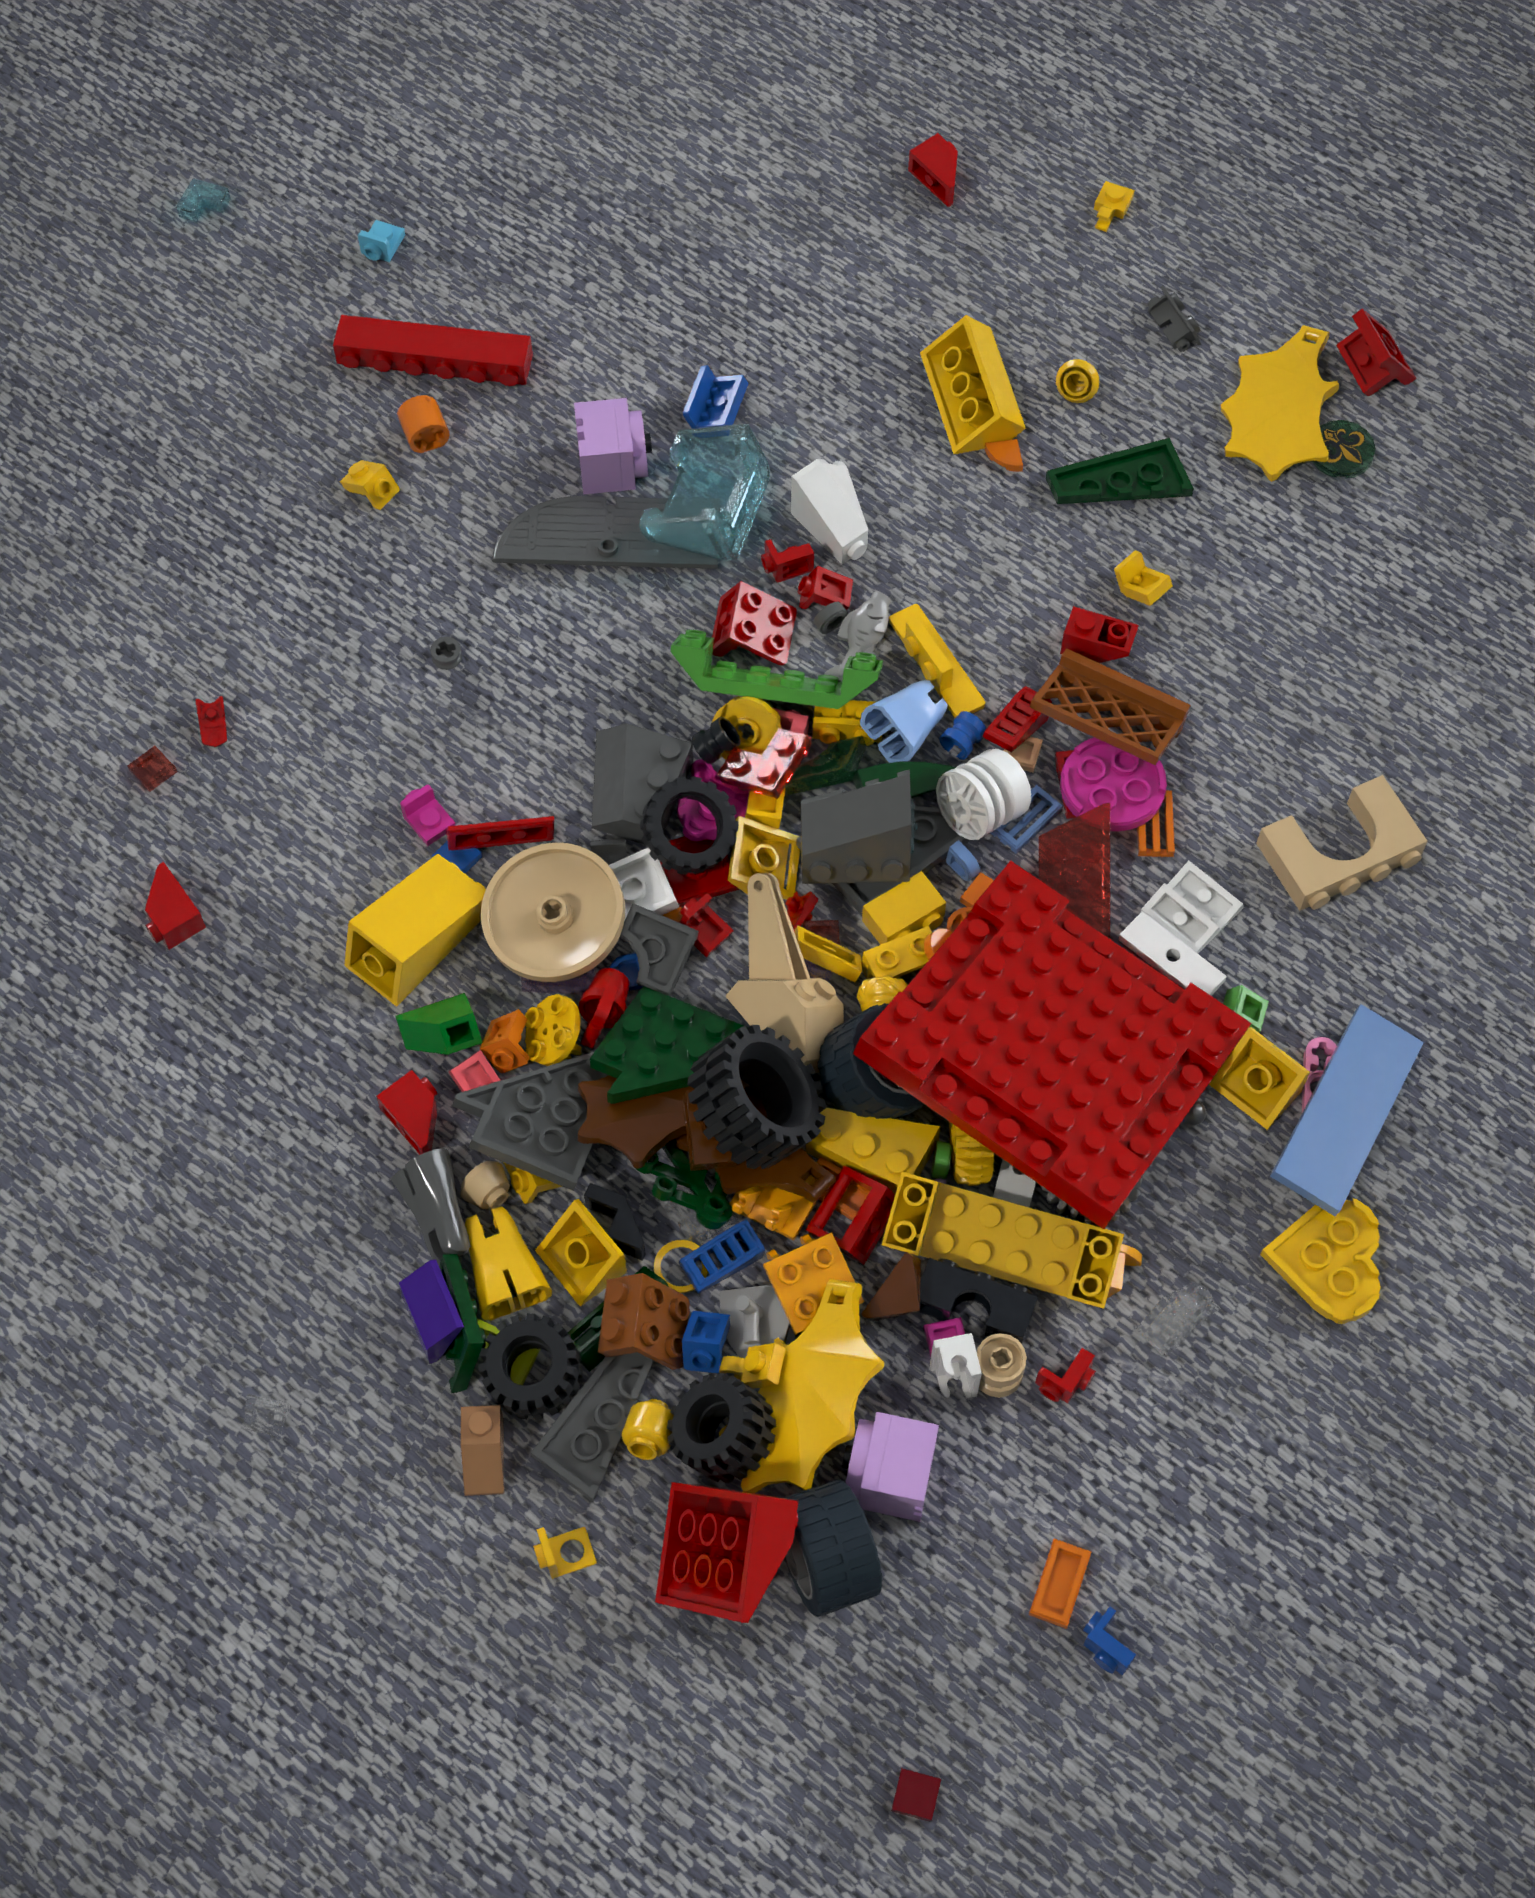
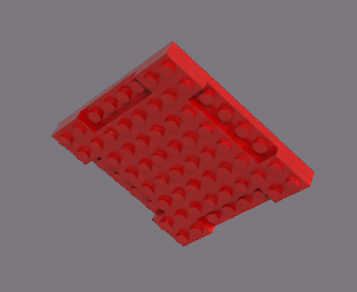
M1010 861L974 903L970 913L902 992L899 991L863 1033L853 1054L1102 1229H1105L1252 1023L1190 982L1187 988L1183 989L1066 910L1070 902L1069 899Z

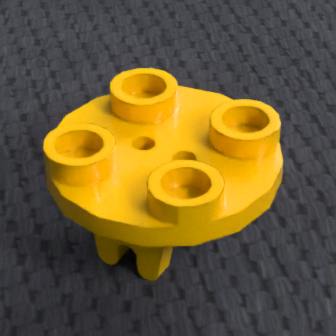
M560 994L547 996L537 1007H530L525 1013V1017L528 1019L525 1025L527 1027L525 1043L526 1053L529 1055L530 1061L550 1066L560 1063L564 1059H571V1054L581 1055V1046L576 1044L580 1033L581 1017L578 1006L572 998Z

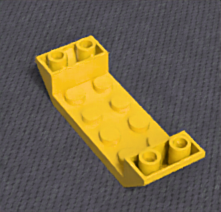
M901 1172L881 1245L917 1256L932 1258L937 1261L940 1258L948 1259L965 1269L984 1272L993 1277L1104 1309L1124 1234Z

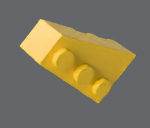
M826 1108L820 1112V1114L825 1116L824 1125L819 1127L821 1132L811 1142L806 1144V1153L818 1159L821 1157L841 1169L843 1166L849 1167L887 1186L896 1194L901 1172L920 1176L935 1149L936 1142L939 1141L940 1126L892 1118H865L857 1116L853 1112Z

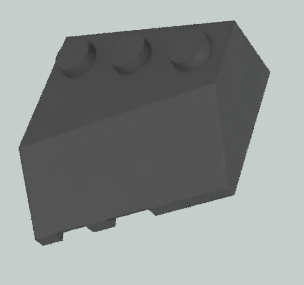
M628 723L596 731L592 829L643 844L642 837L644 834L643 830H640L643 809L662 785L667 782H673L679 777L687 779L693 765V744ZM678 799L668 804L662 813L661 825L663 834Z
M910 769L898 772L896 778L879 782V779L865 782V787L848 792L839 789L801 800L802 884L910 882Z

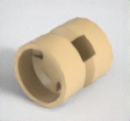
M1001 1333L990 1335L981 1342L977 1349L982 1372L979 1389L992 1397L1009 1396L1018 1389L1022 1382L1027 1360L1025 1348L1019 1340L1011 1335Z

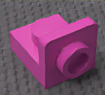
M429 784L421 789L412 790L400 802L404 819L427 847L446 835V828L448 826H456L454 820L435 799L434 791Z

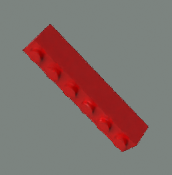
M349 315L340 316L333 342L337 364H342L347 368L363 366L374 368L380 372H387L389 370L405 371L414 376L424 373L437 375L443 379H451L453 377L468 378L476 383L486 380L500 382L505 386L526 385L533 356L531 336Z

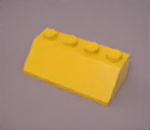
M965 315L920 352L953 454L985 449V443L1012 440L1026 429L991 327Z

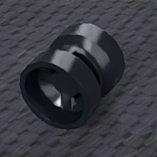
M722 716L713 721L708 730L702 729L692 736V743L696 752L708 764H713L722 757L724 751H732L741 742L734 726Z

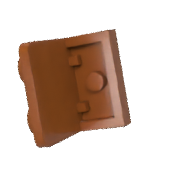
M644 1273L607 1279L598 1353L606 1357H613L638 1352L672 1370L682 1368V1338L690 1313L689 1299Z

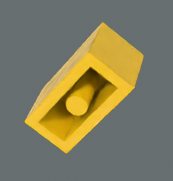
M920 871L910 877V882H902L863 905L862 922L881 945L926 926H929L931 931L939 927L945 917L946 901L925 874Z

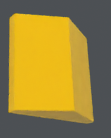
M738 816L735 821H738L739 826L738 831L735 833L736 841L731 851L728 881L748 895L747 886L750 877L757 873H770L778 880L782 898L788 899L792 897L796 889L800 854L796 841L800 836ZM789 843H791L787 886L784 889Z

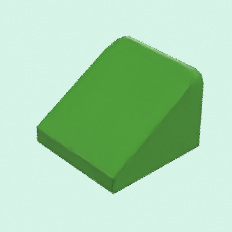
M1243 985L1228 989L1223 1004L1251 1022L1250 1027L1259 1033L1261 1032L1269 1001Z

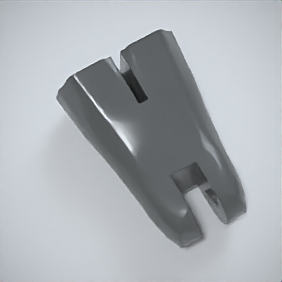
M440 1148L412 1158L405 1164V1168L399 1170L390 1179L418 1221L432 1259H436L438 1265H440L443 1254H458L459 1257L470 1247L468 1232L458 1206L448 1149Z

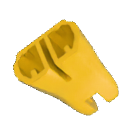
M503 1206L491 1209L494 1226L499 1233L491 1237L485 1238V1231L483 1225L479 1222L477 1214L465 1219V1227L470 1241L469 1253L473 1267L476 1294L481 1316L484 1320L500 1318L547 1301L552 1296V1289L541 1268L526 1246L512 1216ZM509 1283H512L516 1297L512 1298L508 1287Z

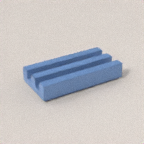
M1038 785L1031 789V802L1037 796L1042 800L1008 833L1003 829L1009 823L1001 825L995 831L990 832L994 837L997 836L1001 839L1000 842L1005 846L1008 845L1015 854L1063 808L1061 803ZM1047 805L1051 806L1017 840L1014 839V837L1027 824H1029Z

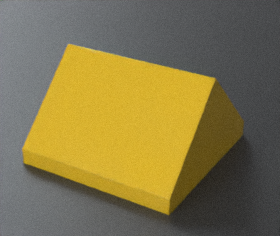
M1250 1027L1209 1085L1268 1130L1302 1092L1310 1071Z
M579 1199L571 1203L535 1250L579 1306L584 1305L606 1288L607 1279L618 1278L627 1273L624 1253Z

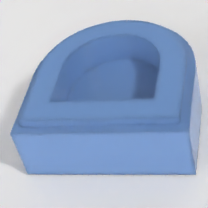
M959 840L949 847L946 863L963 880L970 881L980 873V866L977 860Z

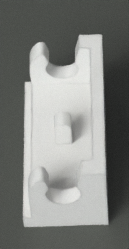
M972 1333L934 1340L930 1367L931 1371L936 1372L939 1388L943 1396L946 1398L950 1397L947 1383L950 1379L954 1378L962 1382V1391L966 1398L977 1397L982 1372Z

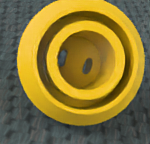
M1073 359L1065 362L1059 368L1056 375V386L1059 393L1066 400L1073 403H1083L1093 398L1098 391L1099 375L1095 367L1089 362L1082 359Z

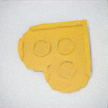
M1353 1198L1352 1201L1345 1200L1340 1212L1336 1216L1315 1204L1262 1249L1260 1255L1316 1312L1337 1324H1345L1364 1317L1371 1311L1379 1299L1381 1286L1378 1277L1380 1274L1378 1268L1371 1260L1379 1247V1222L1372 1210L1358 1199Z

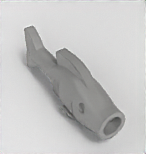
M873 592L870 599L865 601L859 608L851 611L844 618L837 639L847 641L849 649L842 664L830 668L824 675L836 676L839 678L838 682H842L844 667L849 656L855 657L857 652L873 654L875 645L884 638L888 628V607L891 599L881 592Z

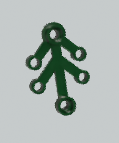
M675 1139L669 1141L661 1148L675 1167L660 1162L657 1153H655L642 1168H635L643 1174L651 1173L658 1176L652 1187V1194L655 1198L661 1201H671L695 1210L696 1219L703 1227L719 1229L729 1222L733 1211L730 1203L726 1200L727 1194L723 1192L719 1175L715 1172L717 1182L711 1193L704 1183L708 1170L691 1171L690 1161L684 1152L676 1147ZM677 1184L690 1188L693 1194L676 1189Z

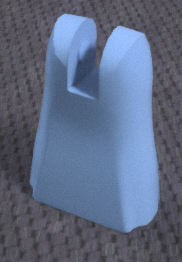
M930 680L915 682L895 694L866 707L861 713L860 725L873 740H876L888 730L892 732L878 744L879 751L889 763L908 762L946 712L948 704L944 698L934 703L928 696V692L935 687Z

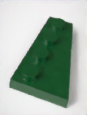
M1170 438L1051 469L1046 472V481L1057 504L1191 497L1194 490Z

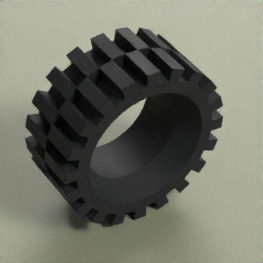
M751 1025L748 1028L744 1026L737 1029L699 1056L690 1069L694 1073L688 1077L687 1084L695 1088L688 1094L689 1102L698 1106V1110L693 1112V1115L697 1122L704 1121L707 1129L702 1131L707 1139L715 1137L719 1142L716 1149L720 1153L725 1154L730 1151L732 1153L731 1161L739 1165L746 1160L747 1168L756 1169L760 1165L762 1169L769 1168L774 1164L776 1165L811 1142L821 1132L819 1127L824 1125L825 1116L820 1114V1112L826 1109L825 1100L818 1098V1094L823 1091L820 1081H813L811 1075L815 1073V1070L811 1063L807 1066L804 1065L801 1060L804 1056L803 1052L798 1047L795 1050L789 1048L791 1040L784 1035L776 1039L775 1030L766 1027L761 1031L760 1025ZM741 1080L752 1087L760 1097L765 1107L767 1118L749 1100Z

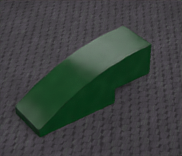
M894 762L859 769L851 776L856 789L865 787V782L879 779V782L896 778L898 772L910 769L911 798L935 791L939 778L956 767L930 762Z

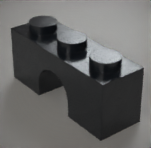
M929 1258L920 1281V1310L917 1312L945 1321L950 1319L952 1311L958 1304L965 1301H974L981 1304L989 1316L984 1336L989 1337L999 1333L1007 1334L1016 1338L1022 1344L1034 1313L1038 1296L1032 1295L1031 1291L1023 1286L1016 1284L1007 1286L996 1282L995 1278L987 1273L976 1271L973 1274L962 1270L958 1264L951 1260L940 1258L937 1261Z

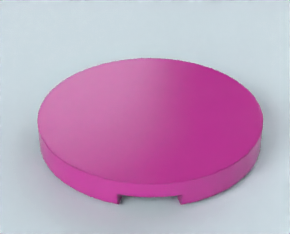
M1095 737L1080 743L1074 748V751L1067 758L1063 766L1060 778L1062 798L1073 815L1091 827L1115 832L1137 828L1153 818L1163 803L1167 786L1166 773L1160 760L1156 765H1153Z

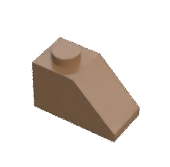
M500 1405L461 1407V1455L465 1496L504 1494V1417Z

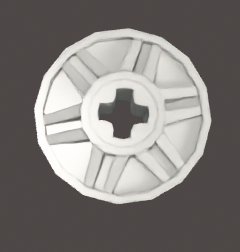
M988 749L973 757L967 763L960 764L955 769L949 770L939 778L936 787L937 802L946 822L958 835L969 840H979L988 833L995 831L1001 825H1006L1022 816L1029 809L1031 803V787L1026 773L1017 760L1009 753L1000 749Z

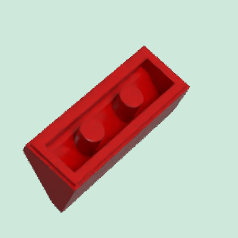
M554 816L448 826L446 828L448 849L453 851L552 841L554 839Z

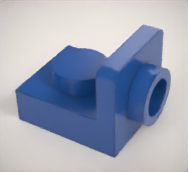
M692 1311L682 1338L684 1369L719 1373L722 1350L730 1329L729 1314Z

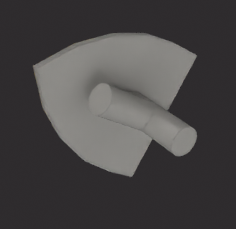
M772 1285L720 1291L721 1314L730 1315V1329L727 1339L740 1358H746L748 1347L774 1343V1339L777 1337L785 1341L790 1323Z

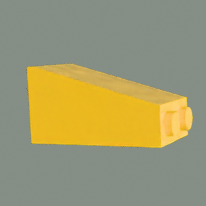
M436 854L349 921L344 966L397 1007L481 921V905L486 888L463 873L456 864Z

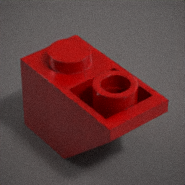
M1073 606L1063 634L1060 654L1069 649L1098 663L1127 657L1130 654L1139 625Z

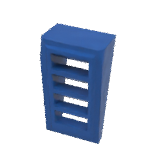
M745 1219L681 1258L679 1264L699 1294L763 1258L765 1247L748 1220ZM738 1238H741L749 1251L746 1253L743 1251L737 1241ZM724 1246H729L736 1257L735 1260H730L723 1248ZM713 1252L723 1266L719 1270L709 1256ZM700 1259L710 1274L706 1278H704L695 1263Z

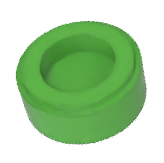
M936 1142L931 1178L943 1180L947 1178L952 1145L950 1143Z

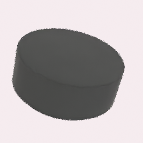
M833 602L825 606L815 616L813 623L822 634H828L841 626L848 612L840 602Z

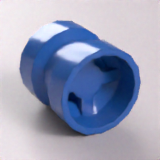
M962 711L953 720V727L947 728L939 737L940 744L948 752L954 745L958 746L962 750L956 757L960 760H965L973 751L974 743H979L983 739L986 726L974 714Z

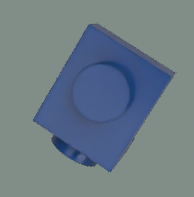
M1110 1606L1104 1615L1096 1611L1086 1624L1083 1631L1088 1636L1084 1646L1095 1654L1093 1659L1102 1669L1111 1674L1116 1670L1123 1675L1133 1662L1136 1654L1105 1631L1117 1612Z

